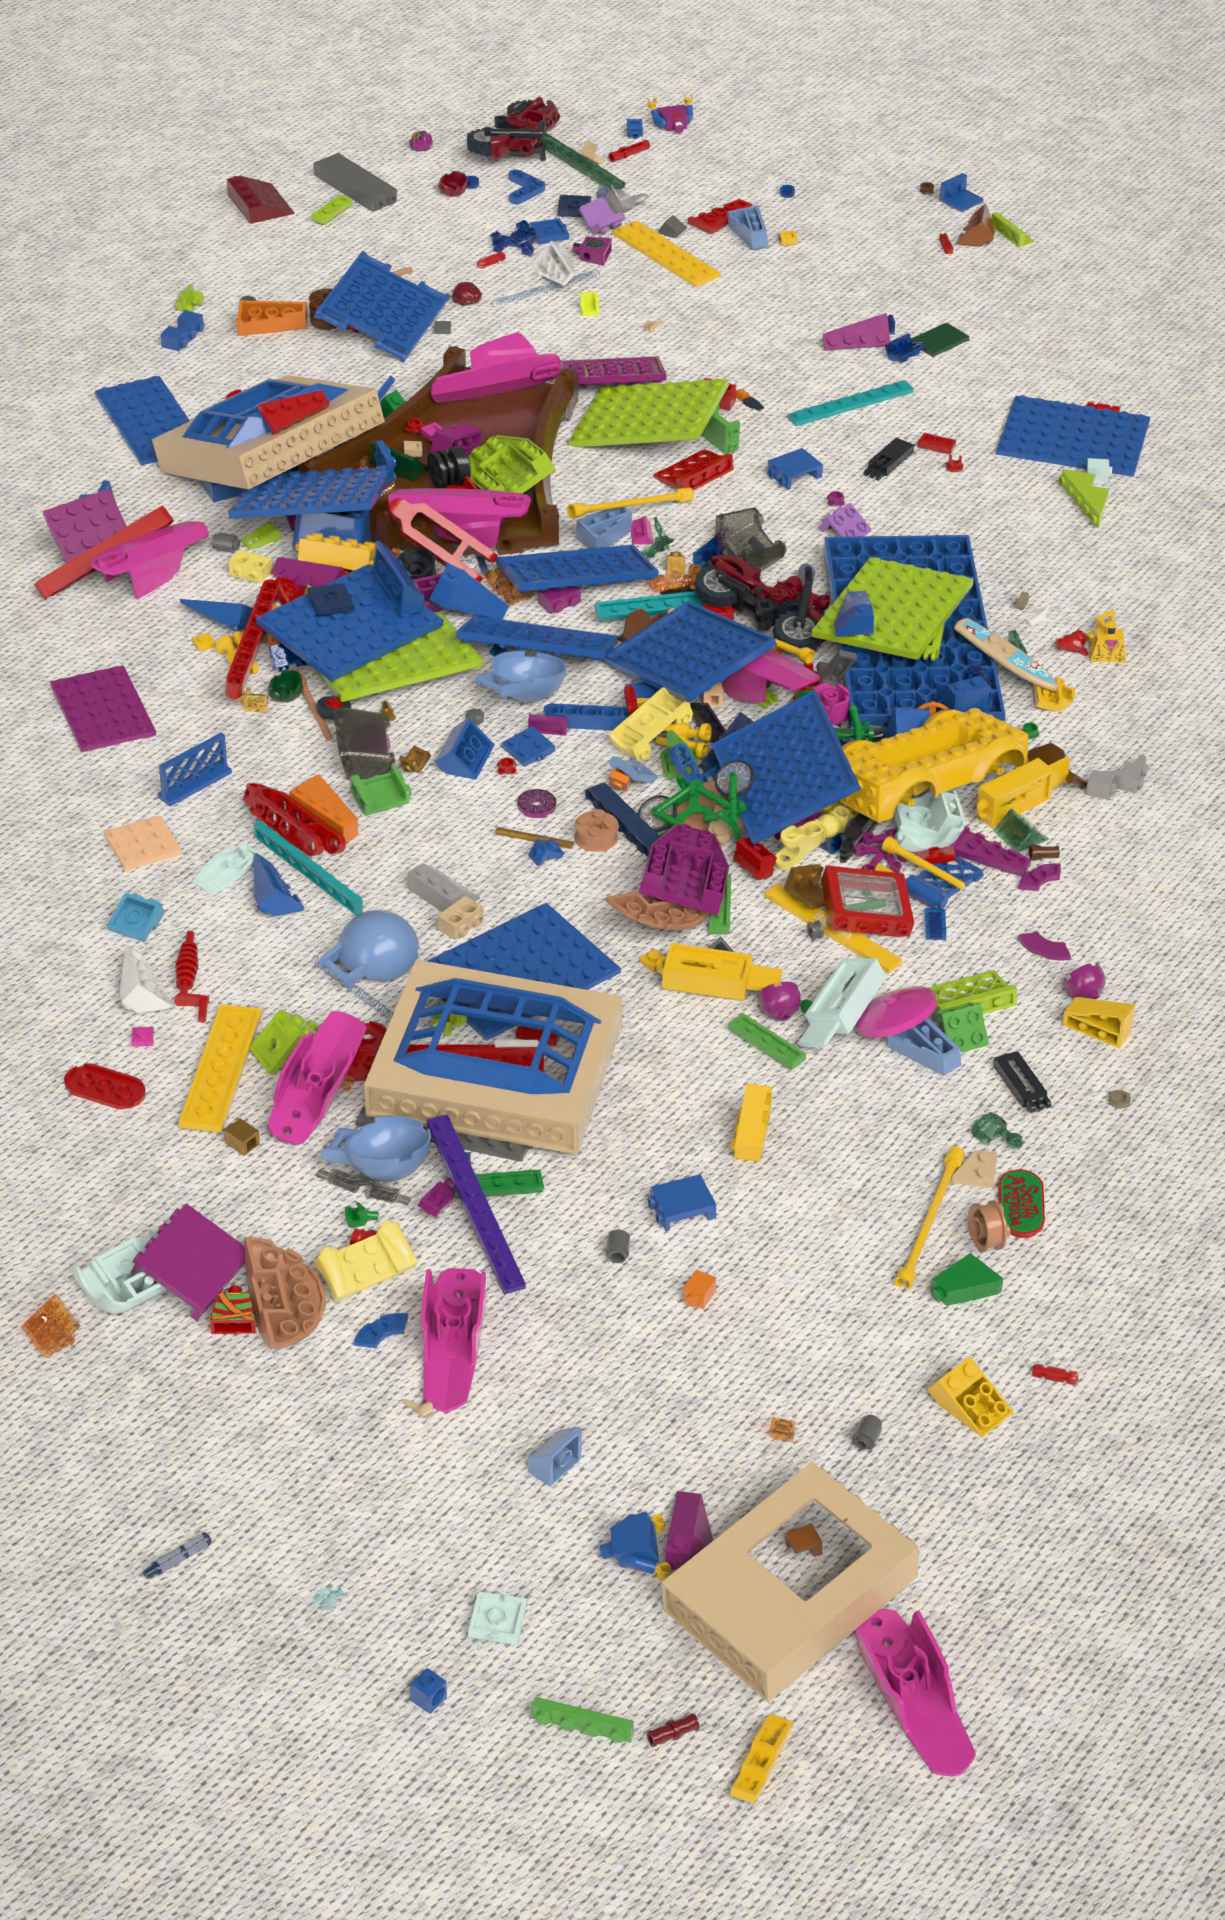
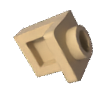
M587 140L580 154L587 157V161L594 165L596 162L603 164L605 160L594 154L598 145Z

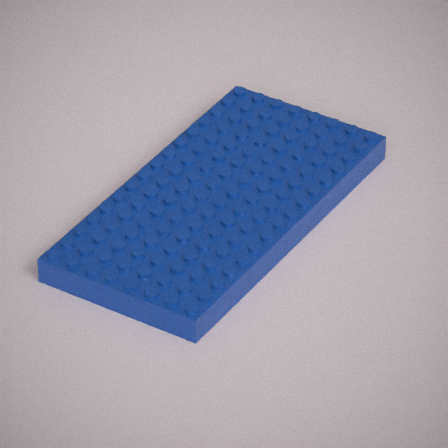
M969 535L824 537L823 556L831 606L870 557L913 565L919 568H929L939 572H948L958 576L963 575L973 579V586L945 622L939 658H935V661H931V656H929L928 660H923L924 656L921 655L920 659L916 660L884 652L872 653L869 649L837 642L838 651L843 650L856 653L857 660L842 678V682L850 694L849 707L852 704L856 705L861 724L862 721H870V724L880 725L889 722L894 707L917 709L925 703L934 701L945 705L949 709L936 693V689L978 676H982L990 686L988 705L978 709L986 714L993 715L994 718L1005 721L1006 713L995 660L954 629L956 623L964 618H969L988 629ZM936 707V712L943 710L942 708ZM849 710V714H848L849 726H853V722H852V718H851V714H850V710Z

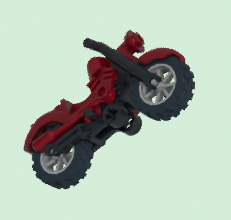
M540 96L534 100L513 102L507 107V116L499 115L494 117V126L499 129L484 127L481 130L476 129V131H471L467 134V149L470 152H474V154L491 156V160L500 159L507 155L531 156L533 153H539L540 160L546 161L545 146H541V138L545 137V131L552 129L560 120L558 108L551 100H547V105H545Z
M732 555L713 556L711 564L707 565L706 568L703 567L700 572L698 571L695 579V594L704 604H710L711 607L718 606V608L731 606L740 613L746 612L755 618L754 627L758 631H768L771 626H774L773 638L800 649L807 647L816 651L821 646V643L826 641L812 637L813 628L823 617L820 613L825 611L830 605V596L827 594L818 595L812 592L813 579L811 567L807 566L804 568V586L798 576H790L783 582L777 581L774 587H769L760 579V568L755 569L744 560Z

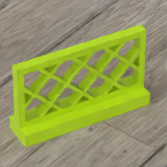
M995 970L928 987L935 994H938L936 997L937 1007L934 1012L969 1002L981 1004L983 1014L1017 1005V988L1013 984L1008 985ZM993 977L994 982L987 981L984 979ZM967 983H973V984H976V985H975V987H973V986H968V985H965V984H967ZM980 986L989 987V989L980 988ZM954 988V989H957V991L954 992V991H949V990H946V989ZM962 991H965V992H970L971 994H965V993H961V992H962ZM943 996H946V997H951L952 999H945V998H942V997H943Z

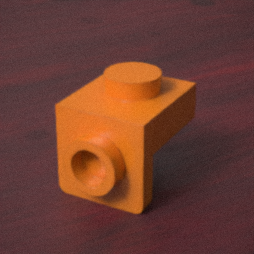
M621 769L612 770L609 775V785L617 790L628 791L632 783L630 777L626 776V773Z

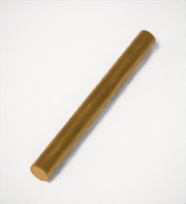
M501 827L496 828V835L533 842L537 839L554 840L559 844V847L573 849L574 846L573 841Z

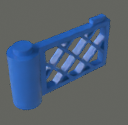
M956 856L955 860L958 865H949L948 862L934 864V866L946 871V873L955 878L962 879L965 887L972 881L978 882L984 877L982 869ZM926 870L917 876L910 875L905 880L908 895L935 910L943 909L948 902V898L961 889L946 881H938L941 878ZM950 870H960V873H950ZM963 870H972L974 873H964ZM940 887H945V888H950V889H949L948 891H945V890L941 889Z

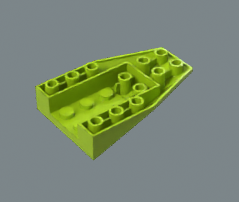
M493 436L484 445L475 448L468 455L471 469L470 479L479 490L506 491L522 494L556 470L546 452L527 438Z

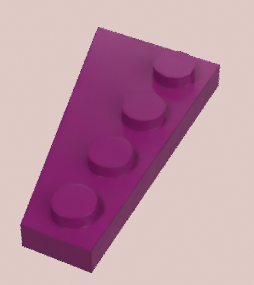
M887 313L823 333L824 351L890 346Z
M278 557L270 574L276 577L290 578L296 582V586L299 587L301 585L306 589L308 585L312 587L324 586L340 578L345 568Z
M966 825L958 839L950 845L954 846L956 856L1019 876H1023L1031 866L1032 859L1012 849L1006 850L1002 848L1001 843L997 841L990 842L986 840L985 835L979 832L976 834L971 832L970 828Z

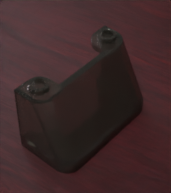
M756 507L716 515L714 541L715 546L722 555L738 557L755 569L760 568L762 572L782 559L787 552L785 543L781 540H776L773 544L763 531L764 517Z
M342 707L333 709L338 751L347 780L350 781L351 776L357 774L363 780L372 776L389 773L391 765L396 763L394 752H390L386 732L391 727L389 716H385L381 712Z

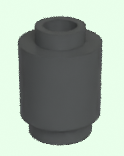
M214 534L212 547L218 551L234 553L235 550L240 548V539H238L237 535Z
M621 1229L613 1230L608 1234L607 1256L613 1263L625 1262L629 1256L630 1235Z
M866 1415L860 1420L852 1436V1441L857 1448L861 1450L873 1449L882 1432L881 1420L874 1415Z

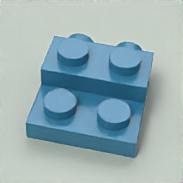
M125 892L107 928L109 931L145 942L152 928H157L165 911L162 904L157 900L151 899L150 901L144 899L139 894L134 893L132 895Z

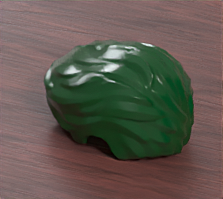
M283 670L281 674L275 675L268 686L270 697L280 702H289L297 699L303 689L301 675L296 670Z

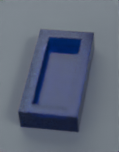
M925 908V940H946L945 909Z

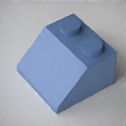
M580 1427L562 1429L554 1436L548 1437L537 1451L534 1450L529 1455L528 1473L551 1487L581 1459L582 1429Z

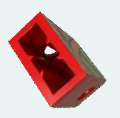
M233 1285L228 1288V1292L217 1294L210 1317L211 1334H256L255 1316L250 1293L242 1292L240 1286Z

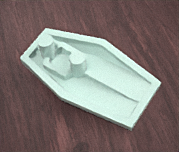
M242 843L214 855L192 882L214 895L240 879L254 865V854L258 853L261 855V853Z

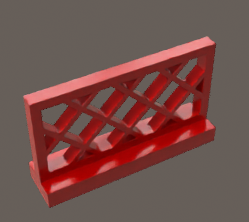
M703 449L653 474V478L676 489L690 487L692 490H695L733 471V455L726 453L721 456Z

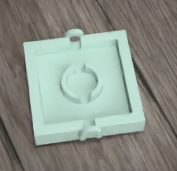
M478 1591L468 1629V1637L518 1645L527 1608V1599L508 1596L506 1592L492 1594Z

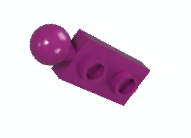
M447 1178L443 1183L439 1181L421 1198L417 1206L435 1218L440 1215L455 1199L451 1178Z

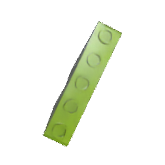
M1062 469V474L1058 477L1059 485L1063 486L1066 489L1067 495L1071 496L1074 499V503L1080 506L1083 514L1089 517L1091 524L1099 528L1107 505L1109 489L1094 486L1095 474Z

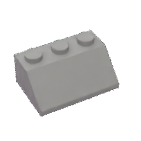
M424 863L408 872V889L441 912L464 896L475 902L480 899V897L440 870Z

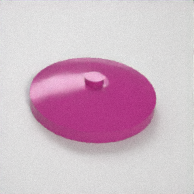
M911 986L893 990L873 999L855 1026L858 1033L864 1037L880 1038L895 1035L911 1029L927 1019L936 1009L937 999L930 988L923 986Z

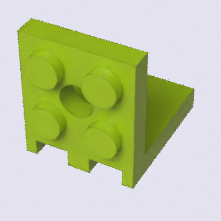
M279 1009L250 1046V1050L268 1074L274 1075L289 1058L300 1039L307 1035L309 1031L313 1032L314 1037L319 1025L311 1019L305 1020L297 1013L293 1015Z

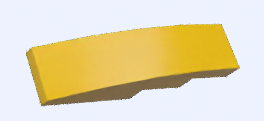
M773 1714L768 1715L752 1741L751 1750L742 1764L741 1773L731 1788L730 1796L752 1804L756 1803L793 1727V1721Z

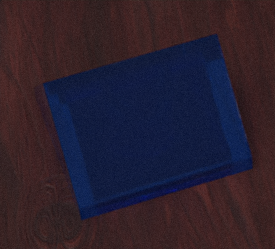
M720 533L693 553L694 575H697L698 571L700 572L703 567L706 568L707 565H710L713 556L723 555L722 535Z

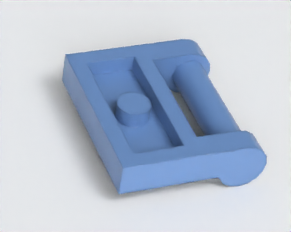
M612 757L610 759V766L621 769L626 773V776L630 777L631 781L654 782L658 777L638 760H623L620 757Z

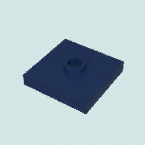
M560 195L558 216L582 217L579 208L590 203L591 196Z
M344 583L307 587V594L318 616L354 611V604Z

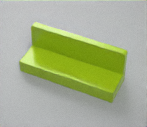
M998 212L992 213L991 219L994 229L1015 245L1022 247L1034 243L1033 239Z

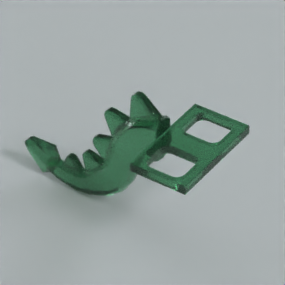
M654 517V525L659 537L655 538L654 544L641 552L646 558H654L656 553L665 551V548L670 550V543L674 541L667 536L657 517Z

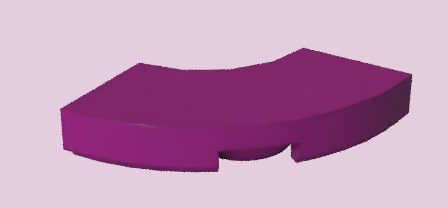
M1043 864L1037 866V869L1031 872L1027 871L1022 876L1018 889L1039 891L1044 883L1060 880L1061 864Z
M1039 932L1018 935L1019 942L1031 953H1036L1050 960L1064 961L1071 959V954L1065 942L1047 940Z

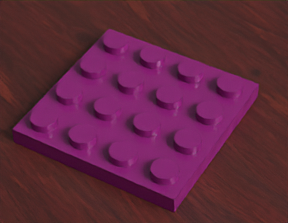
M110 489L44 510L42 513L65 563L127 527Z

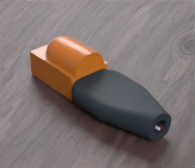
M743 389L736 390V399L743 402L744 405L758 411L764 409V406L757 399L750 397L749 393Z

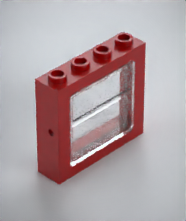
M825 866L821 884L830 930L894 937L910 936L915 922L904 873Z

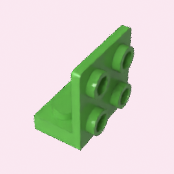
M969 1002L932 1013L934 1021L942 1022L945 1035L960 1048V1053L989 1044L981 1004Z

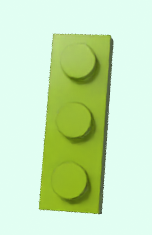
M339 194L311 214V220L325 225L350 207L352 199Z

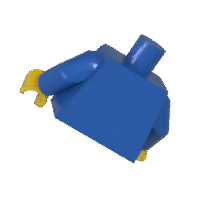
M647 1511L639 1514H629L620 1523L612 1526L610 1529L612 1541L600 1545L603 1559L614 1556L621 1567L640 1570L650 1574L655 1572L656 1577L664 1581L670 1576L669 1573L665 1572H670L671 1566L667 1562H663L659 1566L656 1565L659 1562L656 1533H662L666 1526L663 1523L662 1515L656 1514L651 1519Z

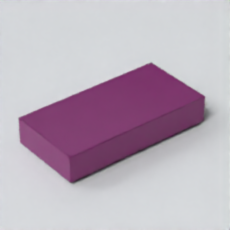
M529 714L528 728L533 726L541 734L567 735L566 717Z

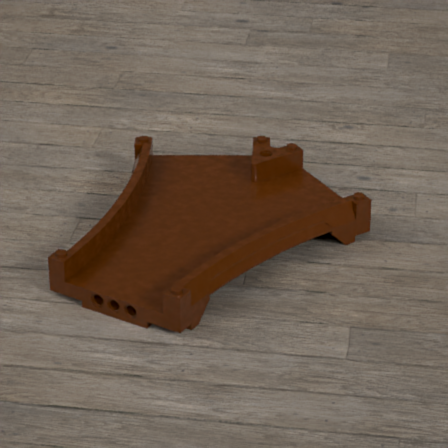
M449 346L443 354V367L414 396L385 417L384 423L361 433L320 457L315 456L299 464V472L307 473L310 470L324 472L327 469L341 471L344 468L356 470L359 467L358 462L364 455L369 457L368 467L370 469L376 468V466L370 464L371 440H383L386 446L404 453V441H420L422 443V457L415 458L427 465L428 454L431 453L433 441L430 442L421 433L412 434L405 431V427L408 426V420L412 418L421 420L424 426L435 422L443 429L464 423L483 430L479 447L484 445L489 438L497 435L527 438L546 452L552 462L554 444L562 419L564 417L570 421L573 409L578 402L579 371L562 368L554 384L545 382L485 397L436 403L431 396V388L436 377L471 369L466 367V349ZM429 471L414 482L396 475L394 490L387 491L386 488L383 490L373 508L369 510L370 539L372 542L380 541L390 550L399 548L403 551L410 548H418L401 536L399 523L389 516L388 495L399 489L436 488L431 480ZM551 474L522 493L531 498V504L526 514L521 517H506L505 522L500 523L495 548H490L497 555L524 553V548L559 545V512L557 505H553ZM453 483L452 486H463V483L458 485ZM350 511L333 512V513L348 515V513H349ZM416 514L411 520V526L451 555L455 553L461 544L460 542L438 536L434 525H431L430 521L420 514ZM466 549L459 559L476 558V555Z

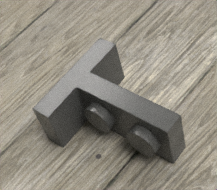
M839 650L829 663L819 661L816 665L817 675L820 678L819 684L830 683V686L839 684L857 660L856 653Z

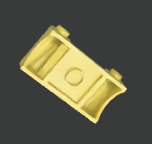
M663 687L610 732L608 736L613 746L641 762L650 756L651 747L649 742L673 721L678 724L689 723L693 712L689 702L678 700Z
M389 1220L379 1226L376 1235L339 1251L337 1248L332 1249L331 1246L319 1251V1256L314 1265L325 1278L333 1301L337 1302L415 1268L418 1261L398 1223H392Z

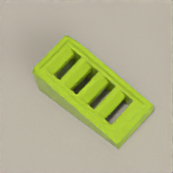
M270 521L241 538L240 541L250 551L281 540L282 537L279 530Z

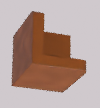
M813 1524L785 1533V1545L787 1548L792 1547L794 1553L798 1554L810 1550L813 1557L822 1555V1540Z

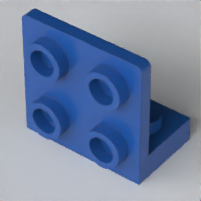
M964 173L941 183L939 200L961 212L982 203L984 199L966 189L967 175Z

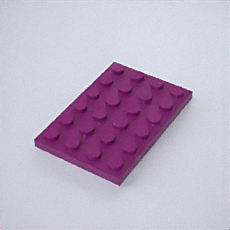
M659 356L561 360L560 363L561 370L562 368L579 371V384H584L585 386H593L594 383L611 385V383L615 382L621 385L628 384V382L643 384L645 381L661 383L662 380H666V372Z
M124 665L50 681V686L81 753L156 736V730Z

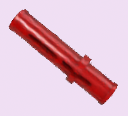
M645 139L627 147H620L619 150L610 152L608 158L611 162L623 158L626 159L630 155L649 149L650 143Z

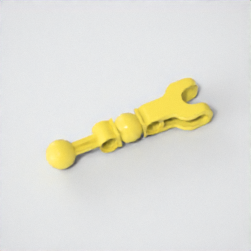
M838 805L834 807L833 811L830 810L828 814H823L814 819V821H810L798 828L794 825L789 826L781 832L779 841L784 846L775 855L777 857L775 866L781 870H788L798 864L808 852L818 847L820 842L823 843L825 839L833 838L836 834L845 831L848 821L857 816L859 812L850 807ZM786 857L789 858V861H785V862L781 861V860L785 859Z

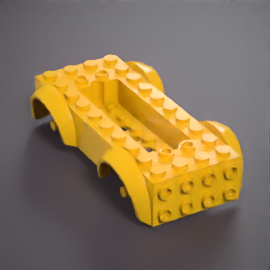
M971 708L966 712L948 709L931 715L920 728H913L908 732L898 733L896 736L881 739V741L876 743L866 740L850 741L843 745L842 748L861 790L838 802L878 823L891 819L897 805L906 804L909 807L914 806L915 800L911 799L912 794L918 795L930 788L932 789L933 796L937 798L938 794L971 782L984 781L986 773L994 772L1002 775L1004 768L1000 767V763H1010L1016 767L1025 765L1028 753V733L1018 727L1007 724L1005 721L994 718L993 715L986 714L978 708Z

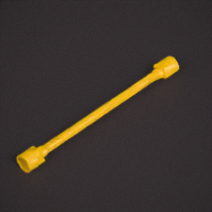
M690 487L676 489V492L593 505H583V502L573 503L567 506V514L570 518L584 517L585 514L593 511L672 500L678 501V503L690 502L694 498V492Z
M950 1147L944 1159L946 1164L944 1174L908 1262L904 1267L899 1268L894 1282L897 1287H902L903 1282H907L904 1289L909 1290L912 1288L917 1275L915 1266L953 1173L957 1168L961 1167L964 1160L965 1152L960 1147Z

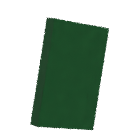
M946 322L911 338L910 343L930 356L935 357L969 341L970 336Z

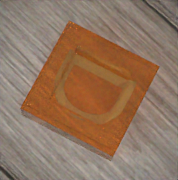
M772 1417L770 1437L772 1439L793 1442L796 1421Z

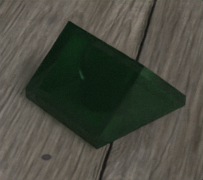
M1012 808L993 830L1018 853L1029 849L1030 845H1039L1049 840L1032 822Z

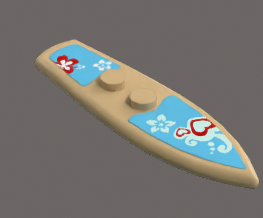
M964 618L956 623L954 629L996 662L1037 686L1054 692L1057 691L1059 685L1055 679L1026 653L969 618Z

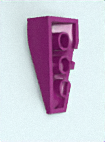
M677 1491L665 1554V1562L669 1563L671 1570L679 1569L713 1541L702 1494Z

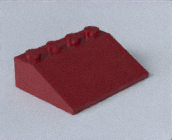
M233 176L226 179L228 196L250 224L295 214L272 183L245 176Z

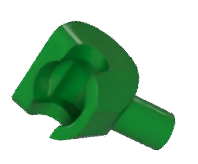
M355 1202L358 1206L357 1208H352L351 1206L344 1207L346 1221L351 1228L365 1226L367 1220L377 1221L379 1218V1212L367 1211L359 1202Z

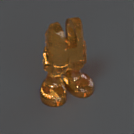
M694 563L689 565L688 574L684 576L679 572L665 575L660 574L658 577L649 580V586L653 590L660 592L667 591L668 589L684 588L685 585L695 586L696 575L702 568Z
M499 567L495 569V572L489 570L485 573L488 584L499 595L503 596L505 602L511 606L515 605V603L518 604L520 600L522 602L528 600L533 595L534 590H530V592L518 591Z

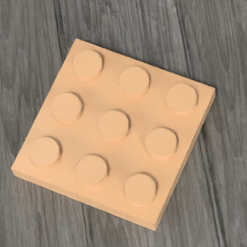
M161 815L104 831L105 838L125 871L182 855L181 848Z

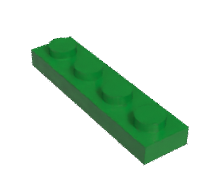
M540 1169L475 1174L486 1197L539 1193L544 1190ZM453 1185L455 1199H460Z

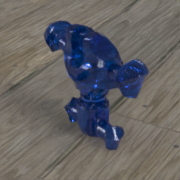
M522 220L516 223L517 229L510 236L501 235L498 231L491 233L490 236L493 238L492 245L494 246L493 251H503V247L510 245L522 249V255H533L534 247L532 244L537 239L535 228H529V223L526 220Z

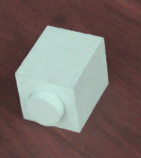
M1088 458L1086 473L1095 474V482L1108 483V477H1112V467H1109L1108 459Z

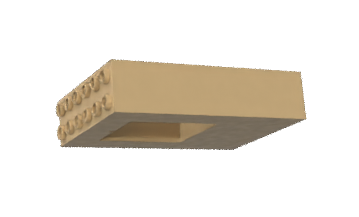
M811 1462L661 1582L663 1608L671 1618L769 1703L918 1578V1546L912 1539H907L903 1536L895 1525L889 1524L882 1519L876 1510H871L866 1506L859 1496H854L850 1493L843 1483L835 1481L824 1468H819ZM815 1501L841 1523L845 1522L847 1528L872 1548L813 1597L804 1601L748 1553L810 1502Z

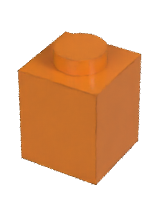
M696 1269L684 1286L683 1301L691 1307L704 1309L716 1292L717 1277Z

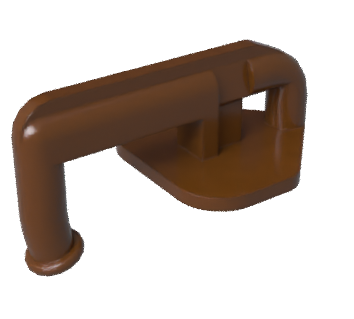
M670 607L653 618H650L644 609H637L629 613L626 617L623 633L618 636V640L620 642L628 640L676 608Z
M1048 743L1028 751L1029 762L1039 758L1047 765L1066 757L1064 750L1053 743ZM1069 770L1066 782L1080 788H1085L1087 786L1086 780Z

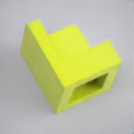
M597 291L580 293L582 317L599 315Z

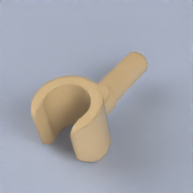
M652 321L646 322L644 324L645 331L649 329L650 333L654 332L655 328L663 324V321L655 324Z
M404 1399L402 1404L417 1411L420 1416L433 1408L432 1403L429 1401L422 1405L415 1404L407 1399ZM431 1411L422 1418L427 1419L428 1417L432 1416L434 1412Z

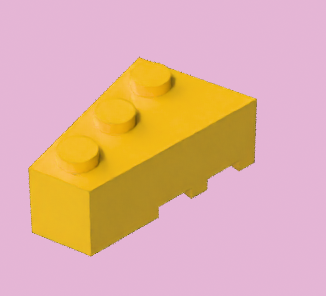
M1075 997L1064 1011L1063 1026L1121 1048L1131 1034L1135 1004Z
M746 1083L743 1104L739 1108V1122H736L735 1135L737 1136L732 1138L731 1150L735 1151L734 1158L756 1162L761 1161L771 1117L772 1087Z

